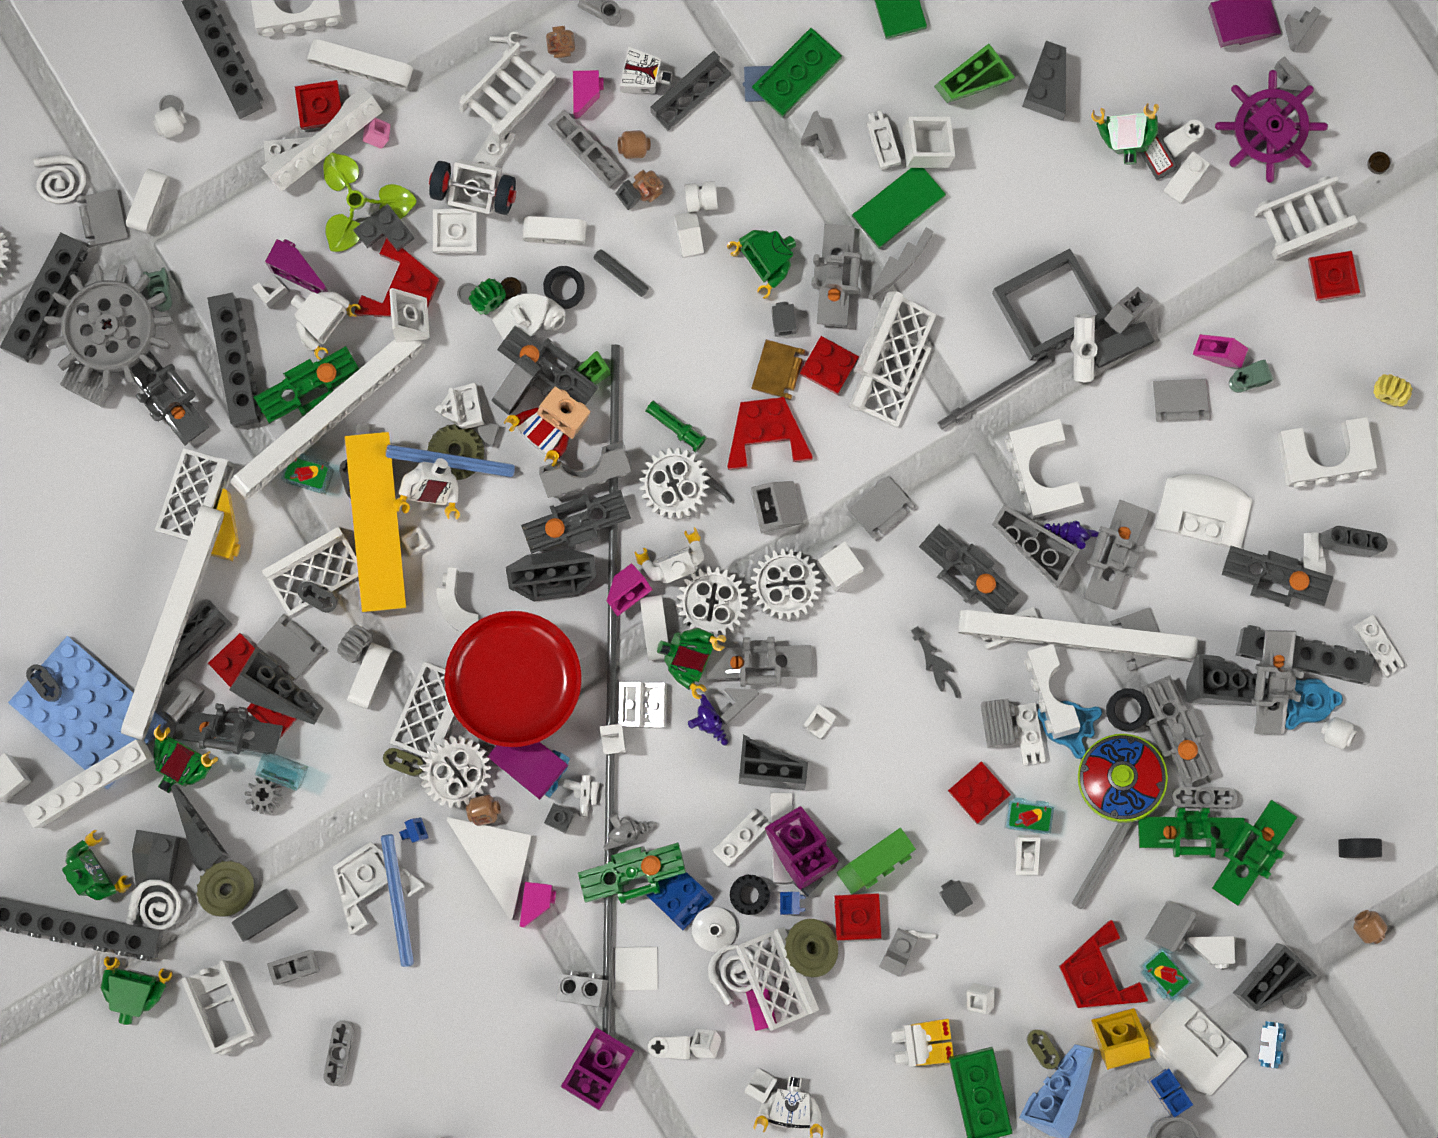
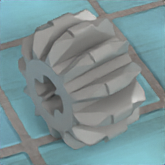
M354 625L341 639V642L338 644L337 653L343 659L355 663L365 655V652L372 643L373 635L364 627Z
M257 777L255 778L256 786L251 783L248 784L252 792L245 791L246 796H251L250 799L246 800V804L254 803L251 810L255 812L259 808V814H264L265 808L269 813H273L271 805L279 808L280 804L275 801L276 799H283L282 795L276 794L282 790V787L277 786L274 788L276 783L273 781L269 783V780L263 778L261 783V780ZM262 790L269 794L265 801L259 797L260 792L263 793Z

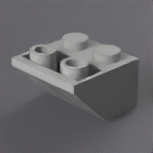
M794 481L771 482L751 487V495L761 534L804 524Z
M1167 901L1144 940L1166 953L1180 951L1186 941L1183 938L1188 931L1191 932L1197 922L1194 919L1197 913L1173 901Z

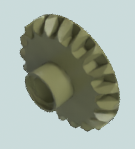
M456 424L446 425L443 428H439L428 443L427 451L450 454V449L458 446L461 448L458 456L484 459L483 442L480 436L471 428L462 429ZM450 468L451 474L455 475L456 480L466 479L475 473L474 471Z
M222 860L221 863L213 864L211 868L206 869L203 876H200L196 893L198 902L211 915L219 917L233 915L242 910L251 899L254 890L253 877L250 871L239 862ZM227 883L226 887L220 890V887Z
M804 919L794 924L788 931V936L785 938L786 946L784 949L787 953L785 958L789 960L790 966L797 973L805 977L814 978L825 975L833 968L838 957V942L834 932L827 924L817 919ZM807 944L810 946V953L807 951Z

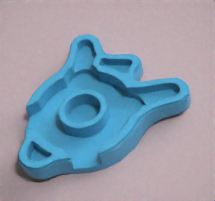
M1296 679L1295 690L1301 694V701L1296 702L1295 700L1288 699L1285 728L1292 730L1303 722L1314 723L1324 720L1336 706L1342 703L1343 697L1341 693L1329 688L1319 679Z
M1061 701L1063 704L1074 706L1081 727L1077 733L1053 739L1052 733H1047L1044 723L1047 720L1045 712L1041 713L1040 709H1038V719L1041 721L1047 737L1059 745L1068 747L1076 759L1083 758L1086 750L1082 738L1094 736L1093 722L1101 717V708L1096 706L1083 708L1070 701Z

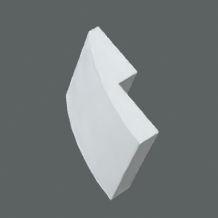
M619 682L618 724H622L623 727L666 728L667 684Z

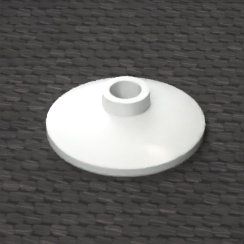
M708 907L700 911L694 918L692 935L695 942L701 948L716 952L733 942L736 935V923L733 916L727 910L720 907ZM717 926L719 928L718 933L712 934L710 932L711 927Z

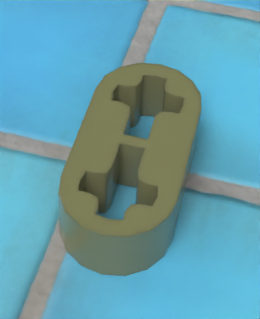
M390 748L383 754V762L391 769L414 777L419 776L424 771L419 768V770L415 769L414 772H410L411 768L405 765L406 761L414 763L415 760L418 761L417 765H424L422 759L396 748ZM396 752V756L402 759V763L394 761L393 764H390L388 755H393Z
M1042 1030L1030 1031L1027 1035V1044L1040 1065L1046 1069L1056 1068L1060 1062V1056L1048 1036ZM1033 1034L1037 1036L1042 1035L1043 1038L1040 1040L1043 1045L1042 1049L1038 1044H1032ZM1044 1050H1046L1049 1055L1054 1054L1055 1058L1053 1059L1054 1063L1052 1065L1050 1063H1044L1043 1060L1046 1059V1056L1043 1053Z

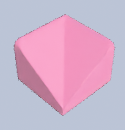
M374 118L364 126L363 142L382 149L389 140L391 124Z

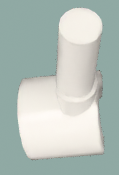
M511 32L509 36L504 37L490 36V42H504L513 47L516 43L519 44V42H513L511 38H518L520 34L518 32Z
M906 930V932L911 933L917 936L918 938H936L935 933H921L914 930Z

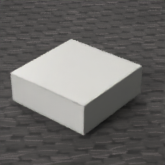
M420 527L400 537L410 557L430 547Z

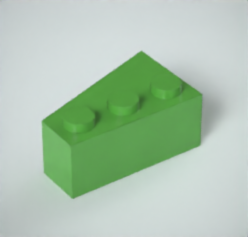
M988 43L940 80L934 87L945 102L950 103L1009 83L1015 77Z
M900 827L836 873L852 895L863 886H866L867 889L878 882L876 877L880 874H883L884 877L895 870L893 865L899 862L902 865L912 858L910 853L915 851L916 848Z

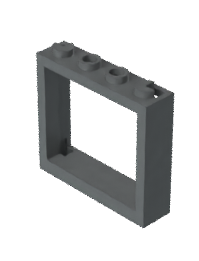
M1071 249L1050 258L993 289L992 294L1029 360L1044 358L1048 355L1047 351L1053 348L1059 350L1066 346V341L1074 338V327L1034 347L1006 295L1067 263L1097 313L1095 315V330L1105 324L1104 319L1108 314Z

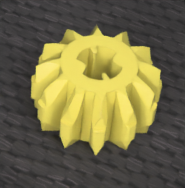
M1383 374L1376 381L1373 393L1377 399L1387 403V405L1402 407L1410 400L1413 388L1405 379L1393 376L1392 374Z

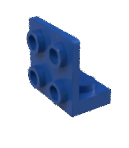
M687 872L658 881L660 893L646 894L682 931L714 899Z

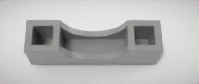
M622 440L602 447L600 459L589 469L573 470L561 461H557L555 467H552V463L540 467L539 475L547 497L559 498L564 496L566 492L572 490L581 491L594 483L599 485L613 477L622 478L628 475L629 472H632L631 462Z

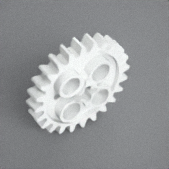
M668 448L667 454L660 450L659 458L652 455L654 462H646L649 469L641 470V472L646 474V477L639 478L640 481L645 482V485L641 486L639 490L646 491L642 496L643 499L649 498L646 505H655L653 512L656 513L661 510L660 516L662 517L668 512L670 519H673L675 513L679 519H682V512L690 516V509L697 512L696 504L704 505L701 497L709 496L704 492V489L711 488V486L705 484V481L710 480V477L704 476L708 468H700L703 461L695 462L697 455L693 454L689 457V450H685L682 454L681 448H677L675 453H673L672 448ZM679 463L685 465V471L681 475L676 473V466ZM667 465L670 466L672 477L675 480H679L676 486L683 496V501H680L677 489L671 486L673 479L666 469ZM663 472L665 480L659 484L656 481V476L658 473ZM688 483H692L694 486V490L690 495H687L684 491ZM668 492H672L674 495V500L670 504L665 502V495Z
M781 549V555H777L773 551L772 558L764 555L765 563L758 561L760 569H753L757 576L751 577L750 580L756 584L750 586V589L757 592L752 595V598L760 599L756 606L763 604L762 612L765 613L767 610H770L771 618L777 613L779 620L782 619L783 615H786L789 621L791 614H794L798 619L799 611L806 615V606L813 608L814 605L811 600L818 601L819 599L814 593L821 592V588L816 587V585L822 581L821 579H815L820 572L812 571L815 563L808 565V556L801 559L802 552L794 556L793 549L789 551V554H785L784 549ZM794 567L799 568L802 572V575L798 578L792 577L789 573ZM770 570H777L780 573V577L776 580L770 579L767 575ZM783 580H787L788 583L805 581V585H789L787 590L784 589V586L766 587L767 584H783ZM800 589L803 591L804 597L796 600L792 597V591ZM774 591H778L782 595V599L778 602L770 599L769 595Z
M708 567L707 573H703L699 569V576L691 573L692 581L684 580L687 587L679 588L684 594L677 595V599L682 601V603L677 604V608L683 609L679 613V617L686 616L683 624L690 623L689 630L701 628L713 633L714 637H717L718 632L726 636V629L733 633V624L741 625L738 618L745 619V615L741 610L748 609L746 605L742 604L748 601V597L741 596L746 592V589L738 588L742 582L741 580L734 582L735 574L727 577V569L720 574L719 567L716 568L715 572H711L710 567ZM713 584H717L715 602L718 604H714L712 620L708 622L709 603H706V601L711 600ZM700 585H706L709 587V593L700 595L697 592V588ZM723 588H727L731 592V596L727 599L721 598L718 594ZM698 606L706 610L705 615L702 617H697L693 613L694 609ZM724 610L728 616L725 620L720 621L715 617L716 612Z
M450 735L449 742L441 738L442 745L434 742L435 750L427 749L430 756L422 757L426 765L419 766L425 771L419 774V777L424 779L421 786L427 788L425 793L428 796L431 795V799L434 802L438 800L441 806L446 802L449 808L452 807L453 803L459 808L461 801L469 805V798L476 797V792L483 794L480 787L488 786L484 779L491 777L486 772V770L491 769V766L486 764L490 759L484 755L486 751L483 748H479L480 744L477 742L472 744L473 740L469 737L464 740V737L459 735L456 741L455 737ZM458 752H462L461 758L454 761L455 755ZM445 756L448 757L450 763L456 767L457 773L466 782L465 787H463L459 778L454 775V771L444 760ZM444 765L443 772L436 774L437 769ZM470 769H474L473 775L466 777L467 772ZM456 782L455 789L449 791V786Z

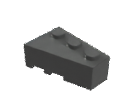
M1046 40L1022 107L1063 121L1066 114V47Z
M743 734L738 784L805 790L808 762L783 751L780 752L773 749L769 745L757 742Z
M1276 943L1236 988L1233 994L1248 1008L1258 1011L1280 998L1281 995L1296 989L1300 984L1315 978L1317 975L1285 945Z

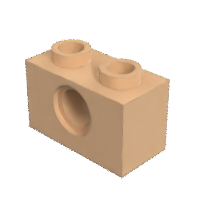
M554 387L540 404L537 415L573 439L588 420L591 411L583 403L571 398L565 390ZM560 409H566L569 413H563Z

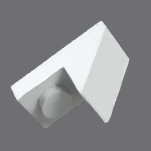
M1017 835L1015 839L1016 875H1038L1040 835Z

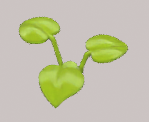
M333 152L325 157L323 173L327 185L335 191H341L346 186L349 192L346 201L350 206L349 218L343 214H337L332 216L326 224L325 234L330 251H345L353 247L360 240L353 231L360 223L352 221L354 217V210L363 208L365 203L380 204L379 210L388 204L399 219L405 217L417 203L416 198L409 190L396 184H388L380 188V200L365 198L361 192L353 191L350 185L359 176L357 163L348 156Z

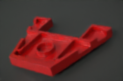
M386 238L379 254L384 258L399 263L398 269L383 303L361 295L358 302L361 309H355L354 314L357 316L391 317V288L427 298L428 308L440 281L438 277L402 248L397 252Z
M784 397L740 402L727 465L728 470L747 468L745 445L790 440L793 462L813 459Z
M1112 920L1105 923L1059 965V969L1077 1008L1148 1001L1140 982L1118 991L1099 949L1106 944L1120 939Z

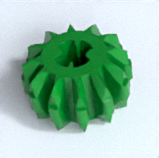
M488 278L485 282L481 281L471 291L468 300L476 312L480 315H486L490 311L493 312L494 309L504 302L506 293L499 281L497 282L495 278Z

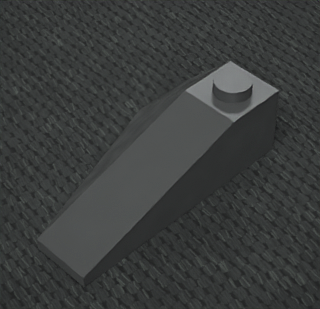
M256 647L229 690L247 702L314 725L324 708L306 690L300 689L293 682L294 678L290 674L286 675L279 668L280 664L273 657Z
M1197 654L1186 680V701L1199 704L1253 705L1251 701L1255 695L1257 674H1252L1237 664L1233 665L1226 662L1220 656ZM1267 678L1265 679L1264 695L1267 694Z
M175 784L171 786L190 851L195 858L192 862L200 872L202 870L205 872L213 864L227 860L230 856L180 787Z
M136 830L132 848L136 887L150 879L172 883L181 838ZM154 885L147 887L142 892L138 905L140 922H143L140 915L142 899L149 893L156 891L164 892L169 896L170 890L168 888ZM152 897L145 905L146 917L152 924L163 925V922L153 921L149 916L148 909L152 903L162 902L167 904V901L162 897ZM156 908L153 909L155 916L163 917L165 915V912L157 911Z

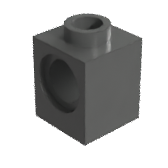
M788 302L776 303V306H772L771 311L774 336L796 334L794 304H789Z
M553 803L544 824L566 834L575 813Z
M951 879L941 886L943 890L939 894L952 915H956L973 904V901L959 880L954 883Z

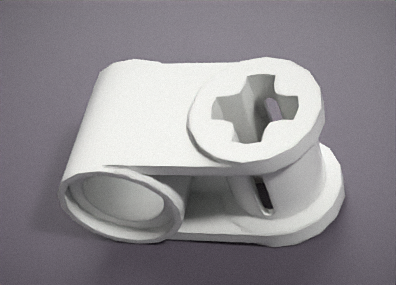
M1191 120L1163 139L1165 146L1174 159L1200 140L1204 133V126L1198 120ZM1190 129H1191L1192 131L1196 129V130H1197V133H1196V134H1195V133L1190 134L1189 131H1190Z
M691 1036L653 1037L648 1042L647 1048L649 1053L657 1058L690 1059ZM659 1040L660 1044L664 1045V1049H660L659 1053H656L654 1049H651V1046L655 1045L656 1041Z

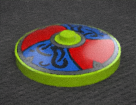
M1114 734L1098 740L1086 751L1079 765L1078 786L1084 802L1095 814L1108 821L1129 823L1147 817L1160 805L1167 789L1168 775L1164 759L1151 743L1135 735Z

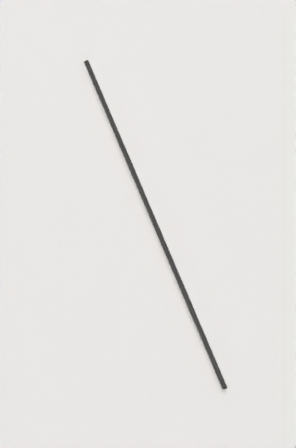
M617 344L611 345L610 444L619 442L620 345ZM617 477L609 479V493L618 491ZM618 523L609 526L608 594L613 578L617 574ZM609 604L607 624L606 726L615 725L616 614ZM615 754L606 755L605 844L609 842V834L614 829L609 816L614 813ZM613 848L605 850L604 864L612 861ZM613 873L607 874L605 878L608 885L613 884ZM613 895L604 897L603 980H608L605 1007H602V1031L610 1036Z

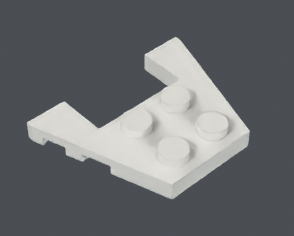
M372 842L333 866L348 930L351 935L369 924L358 908L357 903L388 884L383 851ZM398 864L402 890L409 898L423 889L425 885Z

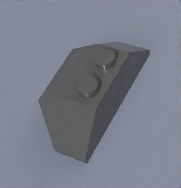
M574 549L529 554L506 567L509 589L534 602L578 596L597 577L594 555Z

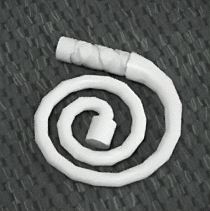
M61 154L33 159L35 167L52 164H71L78 169L81 176V184L72 196L56 199L49 197L43 192L41 182L44 176L52 171H62L68 175L70 183L66 190L65 182L58 174L48 176L45 181V189L50 195L55 197H63L73 190L75 184L74 176L69 169L63 166H52L45 169L37 179L36 189L46 201L57 204L67 203L82 193L86 185V174L83 166L77 159ZM53 179H57V180H56V190H64V191H62V192L53 191V190L50 188V182H51Z
M150 879L140 883L130 897L126 923L134 925L142 892L149 886L160 885L168 888L176 899L174 916L164 925L152 924L147 919L145 905L152 897L164 898L169 907L168 912L163 917H157L153 913V909L156 908L157 911L165 912L167 904L162 902L152 903L149 906L148 912L153 921H167L173 913L174 904L170 896L158 891L149 893L142 899L140 915L143 922L151 929L166 930L171 927L178 919L181 911V899L177 890L170 883L163 880Z
M727 945L719 949L711 957L708 965L710 983L726 1006L731 1005L734 1001L719 980L715 966L722 953L728 950H736L735 946L738 945ZM744 948L746 954L753 959L754 954L749 949ZM739 955L729 956L721 967V978L724 984L736 992L750 991L753 989L751 984L747 987H736L728 981L726 977L728 964L733 960H741ZM740 962L735 965L730 975L732 980L738 984L748 982V976L738 979L735 975L745 970L742 963ZM756 967L755 976L759 979L760 969Z

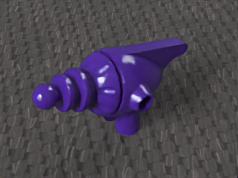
M1079 521L1066 522L1062 526H1060V523L1057 525L1053 523L1052 526L1049 523L1044 525L1046 530H1051L1055 535L1059 534L1063 540L1072 545L1076 544L1079 549H1084L1086 546L1085 541L1089 540L1090 537H1098L1099 534L1098 531L1085 529L1080 525Z
M701 694V705L697 711L698 717L689 720L688 726L691 729L698 726L700 731L714 734L713 738L717 737L716 740H721V744L726 746L728 739L724 738L726 736L725 733L723 734L725 730L721 729V717L706 696Z

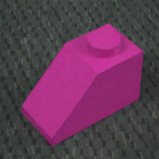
M599 70L573 71L574 119H579L600 98V90H604V78L599 77Z
M1200 334L1193 355L1225 367L1242 368L1248 348L1235 338Z
M631 563L614 576L606 601L618 617L651 592L652 588L644 576Z
M525 882L519 927L526 928L550 909L551 903L555 904L556 890H553V885Z
M765 988L763 992L764 998L771 1001L769 990ZM753 989L746 992L755 1031L769 1028ZM773 1010V1012H772V1017H773L774 1022H775V1024H776L777 1022H776V1018H775V1014H774V1010Z

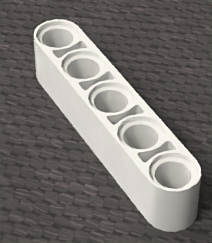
M313 39L307 57V62L313 65L403 90L408 88L413 67L408 64L318 39Z

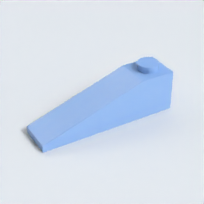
M1075 1044L1060 1061L1057 1071L1051 1078L1047 1076L1043 1081L1045 1085L1037 1094L1033 1093L1029 1097L1019 1118L1049 1136L1069 1138L1078 1118L1095 1050Z

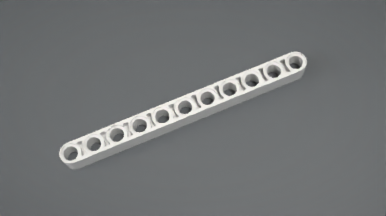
M394 339L236 473L230 483L245 499L252 497L419 355L425 348L423 341L396 342Z
M202 505L199 509L123 721L121 734L142 741L147 735L224 518L223 511Z
M960 610L958 633L964 635L1047 645L1053 644L1056 646L1174 660L1194 661L1197 655L1198 638L973 610Z

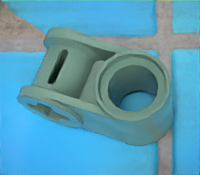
M163 267L160 271L151 273L143 272V275L146 274L151 279L146 286L149 299L162 292L167 298L163 303L154 308L160 312L169 310L172 306V297L166 268Z
M1260 360L1236 370L1229 379L1230 389L1241 393L1272 382L1274 379L1266 360ZM1237 378H1239V380H1244V383H1242L1241 381L1238 382Z

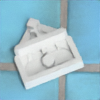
M476 383L457 387L454 390L450 387L446 398L441 405L438 404L435 408L437 413L462 429L485 425Z

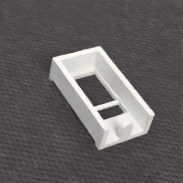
M226 961L218 962L219 964L213 967L205 968L195 975L181 979L212 1054L219 1053L220 1056L233 1051L232 1046L240 1044L242 1047L253 1042L252 1037L257 1036ZM228 984L232 995H227L224 999L202 1007L198 996ZM234 998L247 1030L218 1043L205 1010L225 1001H232Z

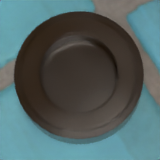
M1380 151L1373 153L1367 161L1368 169L1374 174H1383L1390 166L1389 156Z
M507 277L500 283L505 290V298L508 300L520 295L522 292L520 281L514 277Z

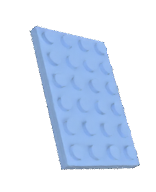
M69 636L60 643L41 665L48 670L60 685L62 695L59 700L55 702L44 700L30 682L27 681L8 702L84 770L136 740V738L121 734L122 724L134 692ZM36 670L32 678H36L41 682L44 681L40 676L42 670ZM46 684L45 688L48 690L46 696L50 695L53 697L56 688H51ZM154 712L144 739L146 745L155 737L154 730L161 724V730L167 723L157 712ZM115 781L104 787L106 789H109L115 783Z

